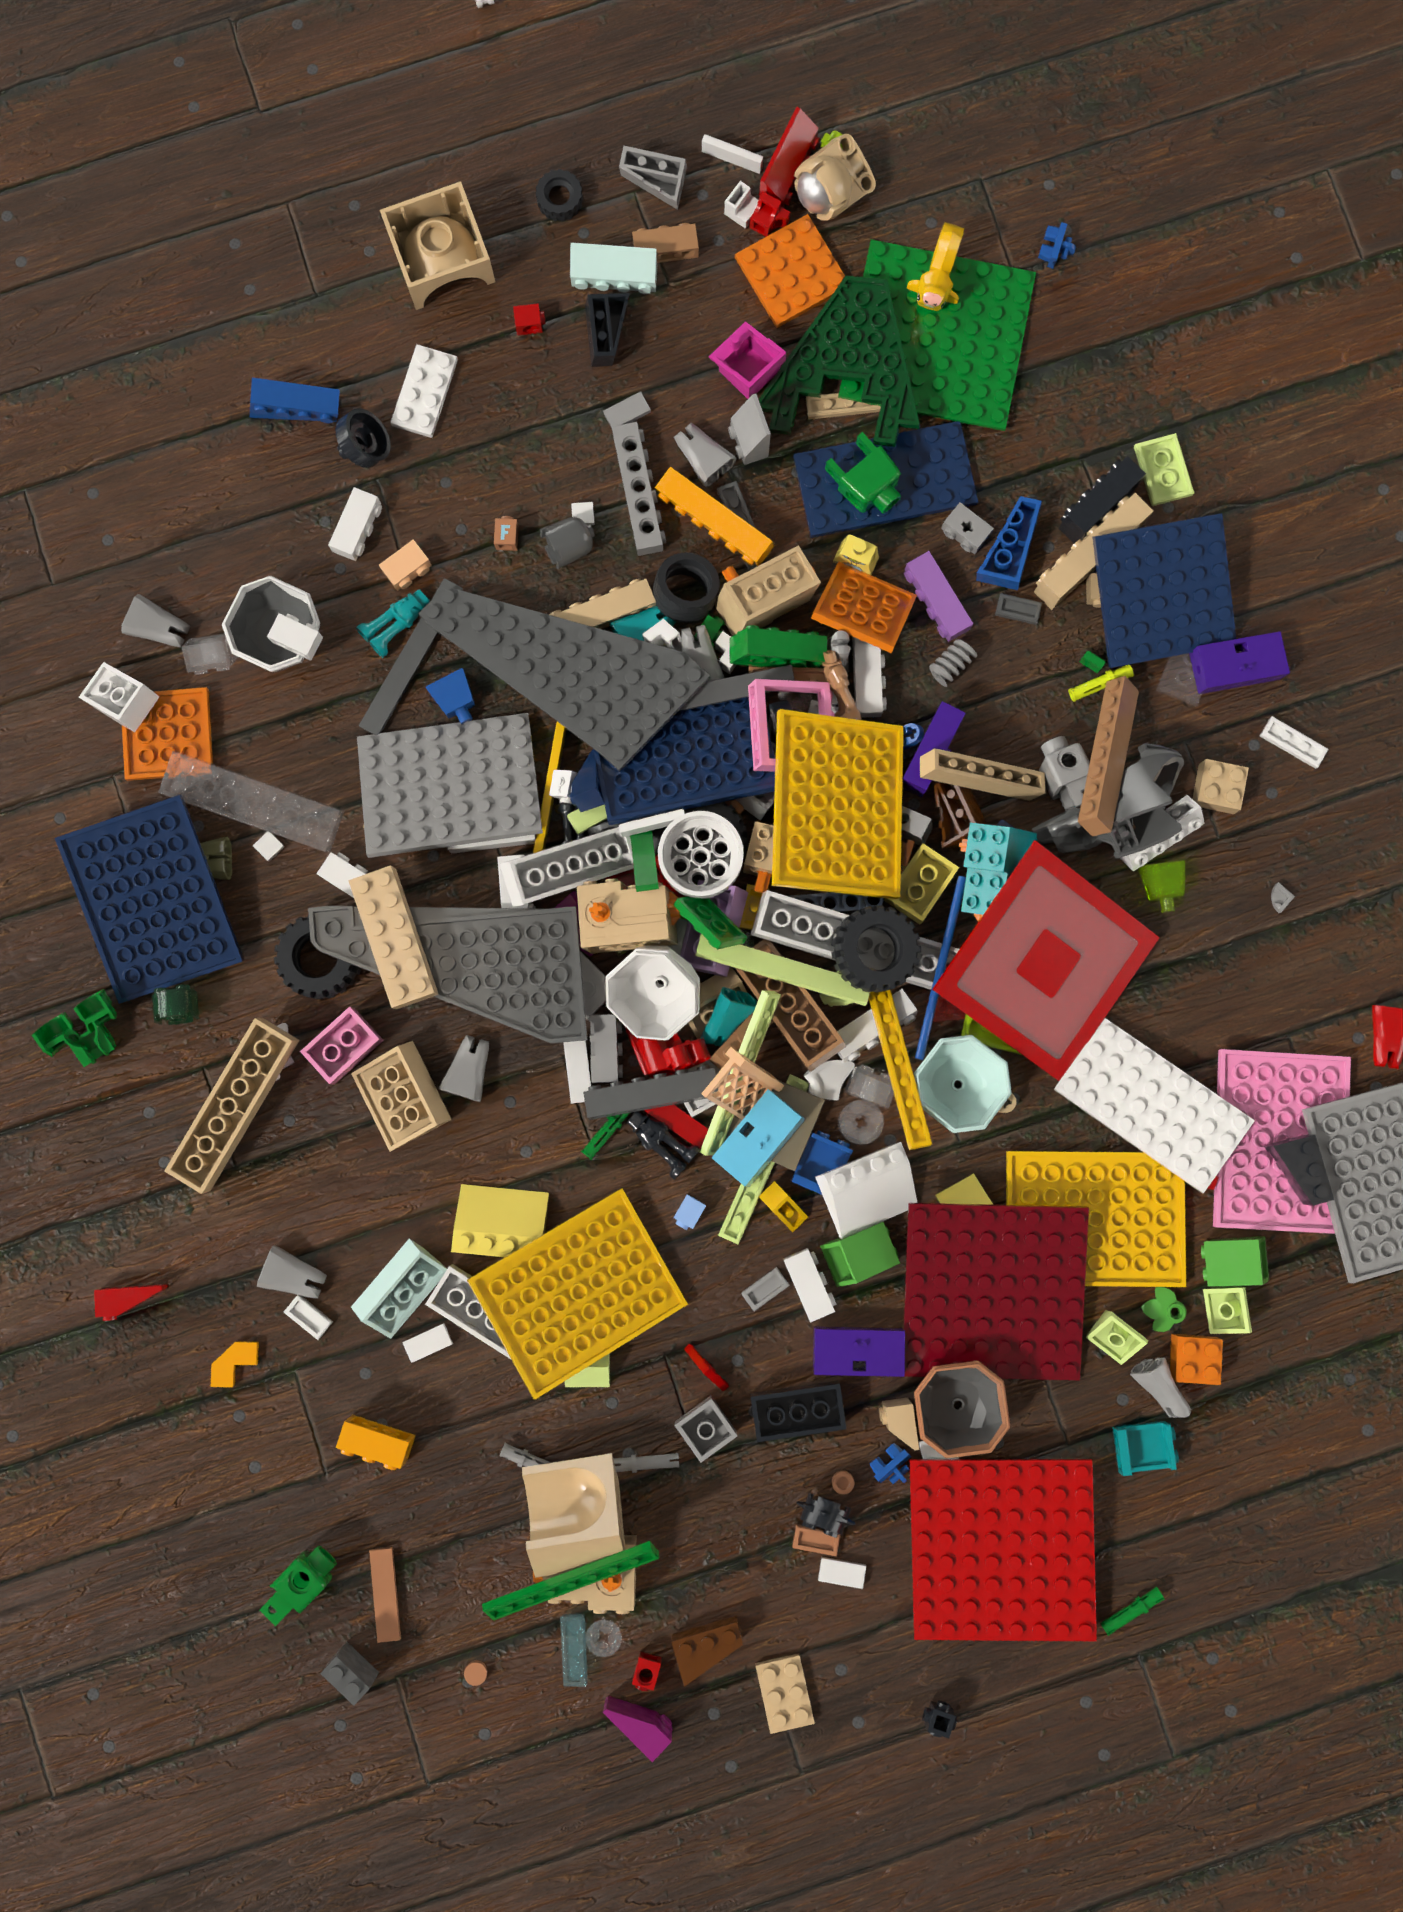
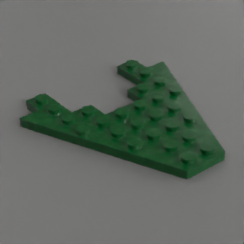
M856 276L844 277L758 399L763 412L773 413L769 427L771 433L792 434L800 396L821 398L825 378L865 382L861 396L862 402L881 404L873 440L874 445L896 447L900 427L920 429L887 279Z

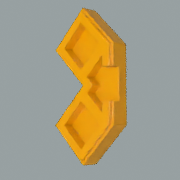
M234 1342L212 1363L211 1387H234L236 1365L258 1364L259 1342Z

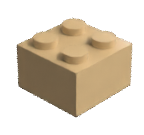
M1205 759L1198 766L1192 799L1201 808L1230 814L1237 813L1242 807L1249 768Z

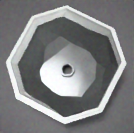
M272 576L242 585L222 623L231 653L270 672L281 671L303 663L304 657L272 643L267 636L279 613L284 616L287 614L293 615L299 619V623L305 626L309 623L319 629L320 621L311 595Z

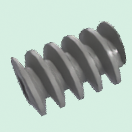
M959 639L954 641V646L950 645L947 648L948 652L944 651L941 654L942 658L938 657L935 660L936 664L932 663L929 666L933 677L945 687H947L945 679L952 682L951 674L953 673L956 676L960 674L957 670L958 667L962 670L966 668L963 664L964 661L968 664L972 662L969 657L970 655L974 658L978 656L970 645Z

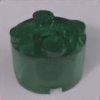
M178 985L176 989L168 990V988L154 989V994L152 995L154 1023L162 1025V1021H168V1025H179L193 1022V1017L197 1020L200 1018L197 991L190 989V985Z

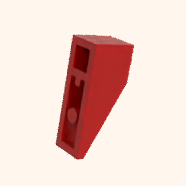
M167 1284L94 1290L95 1317H103V1321L117 1320V1316L125 1314L161 1293L168 1286Z

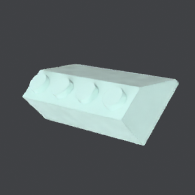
M571 243L570 278L573 287L578 289L596 288L601 291L616 289L620 292L639 291L643 294L656 292L657 249Z
M408 1239L351 1308L363 1323L391 1339L439 1283L447 1268L423 1247Z

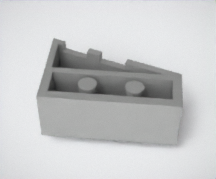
M623 146L619 165L621 176L678 210L687 170L686 159Z
M614 1014L589 1015L591 1026V1082H618L619 1078H623V1065H619L618 1057L623 1055L622 1043H618V1034H622V1022L618 1021Z

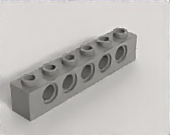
M637 422L613 426V438L637 554L641 556L663 551V544L666 543L664 530H659L658 523H662L660 510H655L654 503L658 501L656 491L651 490L650 483L653 482L651 469L647 470L646 462H649L647 449L642 448L641 442L645 441L643 429H638ZM629 445L637 447L634 451L626 450V447ZM633 465H638L641 467V469L636 472L630 470V468ZM638 485H642L645 487V489L642 492H637L634 490V488ZM641 506L650 508L644 513L638 510ZM651 526L654 530L650 533H645L643 528Z

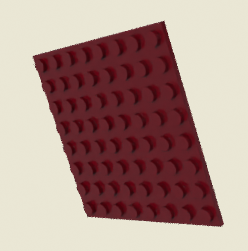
M908 1203L904 1304L905 1376L926 1377L933 1366L979 1361L1001 1379L1080 1380L1089 1207Z

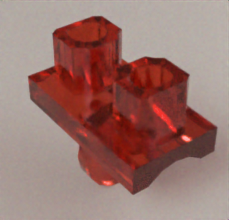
M938 999L933 1022L965 1019L966 1014L946 999Z

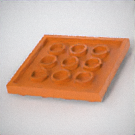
M808 214L735 254L737 263L776 328L829 300L845 277Z
M838 561L811 619L836 630L845 631L850 636L892 653L917 595Z
M207 687L154 691L159 698L138 729L133 732L122 725L125 780L214 774L209 689Z

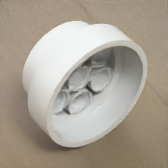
M707 811L686 813L671 822L661 836L658 846L660 870L667 883L685 896L702 899L719 895L735 882L742 868L744 852L740 835L728 820L718 814ZM700 831H706L709 834V839L700 841L697 838V834ZM686 840L689 843V847L686 850H680L676 846L677 842ZM716 845H726L727 852L718 854L715 851ZM697 853H704L707 856V860L704 863H698L694 857ZM677 862H684L687 865L686 870L677 872L674 869V865ZM715 866H722L725 869V873L722 876L714 875L712 870ZM697 874L705 878L704 883L701 885H695L692 882V878Z

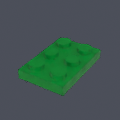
M687 896L677 898L674 903V907L679 911L680 915L686 918L694 926V929L701 933L708 940L709 944L717 950L744 944L748 938L709 898L701 899Z

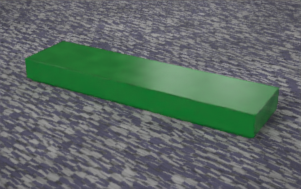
M652 830L630 835L636 892L659 889Z

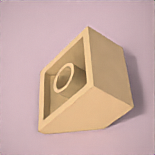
M909 1398L882 1401V1407L879 1408L882 1424L886 1425L890 1432L912 1449L919 1450L914 1409Z

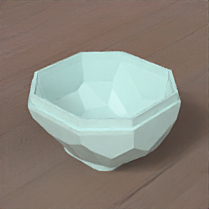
M973 1035L941 1038L913 1073L923 1110L952 1133L985 1129L1012 1094L1007 1061ZM956 1080L960 1081L962 1084L961 1088L959 1089L954 1087V1082Z

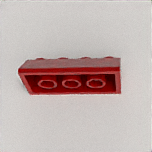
M796 107L760 180L759 197L762 192H765L780 200L781 207L783 208L785 204H790L793 197L792 190L797 179L794 177L795 171L806 159L811 157L809 156L811 151L816 150L820 138H818V127L799 107Z

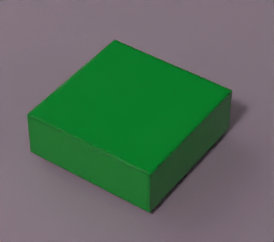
M1089 650L1086 651L1079 661L1096 673L1105 664V660Z

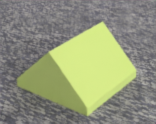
M1222 1286L1203 1289L1210 1334L1252 1333L1245 1287Z
M1108 1310L1104 1311L1086 1336L1088 1340L1121 1365L1149 1341Z
M610 1353L567 1379L565 1387H610Z

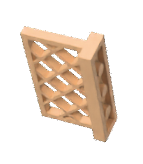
M730 1047L726 1052V1055L730 1058L729 1061L701 1094L743 1120L768 1089L780 1092L784 1085L771 1073ZM743 1076V1079L738 1082V1078ZM731 1082L730 1086L726 1087V1083ZM729 1094L727 1098L723 1099L724 1095Z

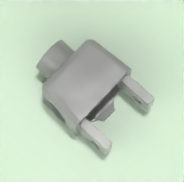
M1065 736L1051 739L1041 746L1045 758L1039 771L1045 773V786L1051 800L1060 798L1065 811L1081 806L1082 791L1085 789L1090 762L1081 744L1075 743L1069 746Z

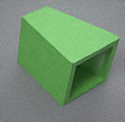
M884 1222L875 1224L846 1238H837L820 1245L837 1287L857 1284L900 1264L898 1252L891 1242L889 1230L884 1225Z
M1265 1236L1211 1239L1204 1241V1245H1201V1256L1206 1261V1268H1203L1204 1281H1207L1208 1286L1264 1285L1269 1281Z

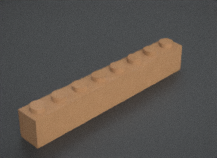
M1126 676L1106 682L1078 823L1091 836L1112 832L1139 694L1137 688Z

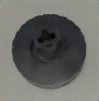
M356 408L338 420L335 428L338 442L337 449L339 455L344 460L349 459L357 466L370 468L389 455L391 444L388 432L373 413L365 409Z

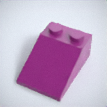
M611 1696L606 1697L603 1713L653 1762L672 1742V1722L664 1714L660 1715L657 1711Z

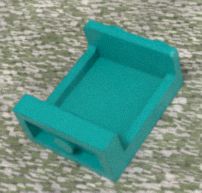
M1160 1421L1112 1427L1118 1472L1122 1476H1130L1132 1472L1165 1468L1177 1469L1176 1463H1179V1456L1173 1445V1440H1176L1174 1427H1171L1168 1422Z

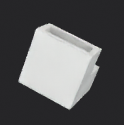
M740 181L725 200L724 214L745 229L750 224V217L758 204V199L751 195V188Z
M664 619L642 634L645 642L682 652L680 633Z
M722 631L715 642V649L723 654L719 660L721 669L731 674L737 664L729 663V638L731 636Z

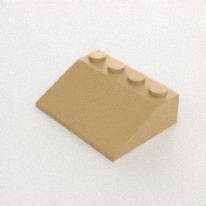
M413 1041L396 1046L351 1073L390 1152L452 1120Z

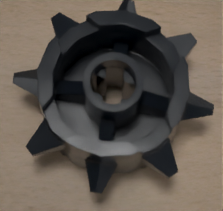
M808 1493L806 1502L796 1501V1504L803 1508L800 1517L803 1520L802 1526L816 1530L818 1526L825 1529L824 1534L837 1538L838 1534L843 1535L846 1525H855V1522L848 1518L851 1511L849 1507L845 1506V1510L840 1509L841 1504L823 1497H818L815 1500L812 1493Z

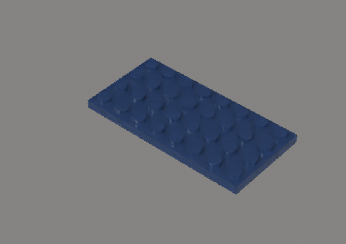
M957 421L898 433L896 447L881 446L901 473L895 489L902 497L884 514L875 505L867 512L861 513L838 491L839 485L825 470L826 462L830 458L836 462L845 474L861 462L866 455L857 446L856 442L794 454L793 459L810 538L954 510L959 502L965 507L977 505L978 498L961 422Z

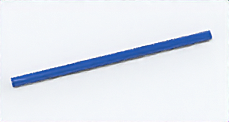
M958 876L915 1055V1059L924 1060L939 997V994L932 989L946 968L965 888L966 877Z

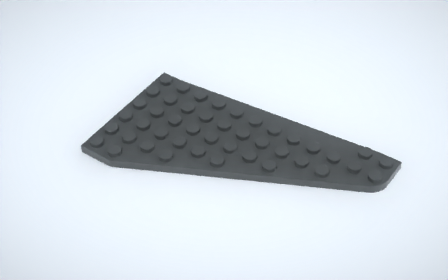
M446 589L439 592L419 612L420 617L435 631L600 753L619 772L710 679V675L685 652L458 589Z
M323 906L308 908L310 939L319 951L380 975L357 907ZM576 906L552 909L409 907L439 995L433 997L551 1044L587 1041Z

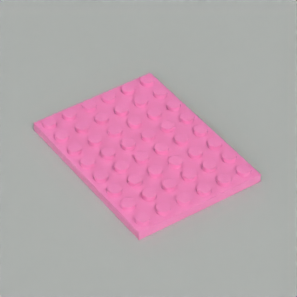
M1218 1050L1217 1095L1255 1121L1216 1175L1219 1179L1214 1189L1213 1227L1335 1234L1327 1202L1314 1206L1303 1205L1288 1183V1179L1282 1170L1278 1168L1276 1161L1264 1146L1308 1134L1302 1109L1350 1097L1351 1057Z

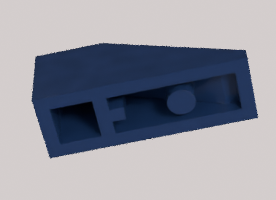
M594 750L590 752L573 780L572 793L569 794L572 804L574 806L577 805L580 812L605 805Z

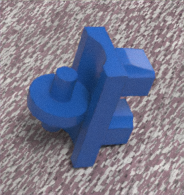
M1061 222L1060 227L1048 225L1044 240L1054 242V245L1052 247L1042 244L1038 258L1047 261V267L1054 268L1059 252L1062 253L1061 259L1064 260L1067 259L1068 255L1075 253L1076 246L1071 243L1072 238L1066 237V240L1063 241L1067 227L1066 223Z
M895 1443L886 1450L893 1459L885 1465L881 1458L878 1457L870 1463L873 1472L876 1474L874 1477L878 1482H884L893 1473L895 1474L889 1479L892 1484L899 1479L903 1483L907 1482L904 1475L910 1469L906 1464L900 1470L898 1468L909 1460L911 1456L905 1449L902 1450Z

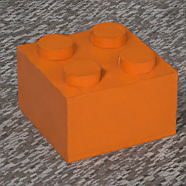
M1171 1334L1170 1372L1173 1380L1183 1383L1221 1385L1223 1340L1212 1336Z

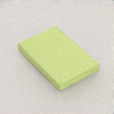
M1176 433L1134 445L1139 466L1146 473L1143 479L1151 506L1193 496L1194 490Z

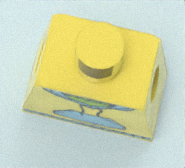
M848 535L841 542L833 562L838 563L839 561L872 575L879 559L878 549L874 544L853 535Z

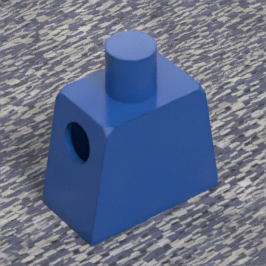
M462 668L426 686L429 694L448 719L457 715L461 724L473 719L468 709L475 706L467 676Z

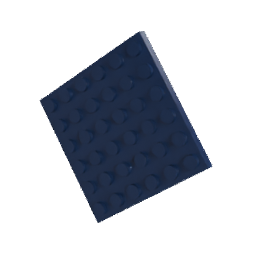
M1222 513L1092 537L1108 665L1110 668L1193 653V649L1197 646L1236 639Z

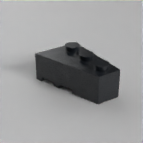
M630 293L587 295L585 311L591 367L613 365Z
M1304 1134L1264 1146L1276 1161L1278 1168L1282 1170L1288 1179V1183L1303 1205L1314 1206L1334 1200L1315 1134Z

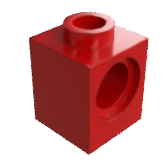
M539 303L513 306L517 336L543 333L542 325L546 324L544 311H540Z
M640 1651L632 1685H636L635 1687L641 1691H654L662 1657ZM649 1669L652 1675L650 1677H643L640 1671Z

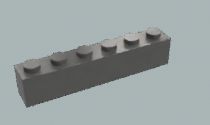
M710 1065L697 1067V1071L688 1072V1069L675 1071V1075L672 1076L662 1073L653 1075L654 1079L650 1080L640 1077L632 1079V1083L628 1084L618 1081L610 1083V1087L601 1088V1085L588 1087V1091L583 1092L587 1118L593 1120L707 1099L701 1093L715 1078V1068H710Z

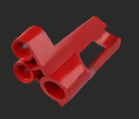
M624 1025L644 1075H649L653 1078V1075L666 1073L667 1076L675 1075V1071L693 1068L711 1058L703 1037L694 1041L686 1040L684 1043H682L678 1033L674 1034L669 1040L636 1038Z

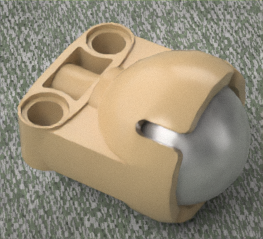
M843 134L832 139L826 146L806 159L797 168L794 175L797 178L795 180V189L800 202L810 213H816L817 218L820 220L834 219L863 196L873 192L876 186L875 178L854 138L849 134Z

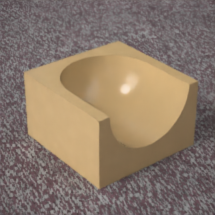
M461 182L380 210L416 310L424 308V301L432 291L453 280L473 277L484 280L487 285L495 282L490 258Z
M612 1453L522 1467L530 1519V1541H526V1551L535 1578L562 1574L625 1550L620 1487Z

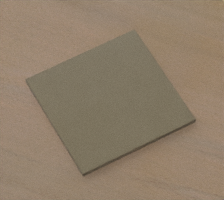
M780 1081L784 1085L781 1091L777 1092L774 1089L772 1091L803 1116L805 1121L771 1161L796 1171L825 1100ZM734 1115L724 1141L740 1124L742 1119ZM748 1124L749 1127L745 1131L743 1130L744 1135L748 1136L755 1128L751 1124Z

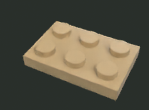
M799 1653L755 1663L770 1734L815 1724Z

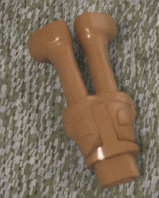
M835 651L823 652L825 662L822 665L824 666L826 681L829 682L830 689L834 692L838 702V711L834 713V717L862 720L860 711L857 709L849 692L847 671L844 669L841 660L837 659Z

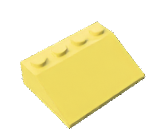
M461 1184L451 1252L506 1257L545 1234L549 1193Z

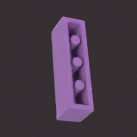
M928 551L907 563L904 575L907 581L915 586V593L921 602L924 601L927 606L926 611L930 619H935L938 624L937 630L941 637L946 638L949 642L969 631L973 622L931 553Z

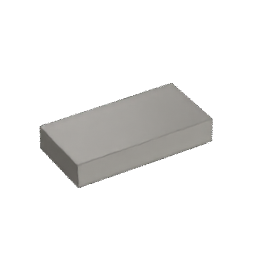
M639 392L604 410L603 413L612 428L613 426L631 423L651 413V409L642 393Z
M775 1267L742 1291L741 1294L752 1310L755 1311L790 1285L779 1269Z

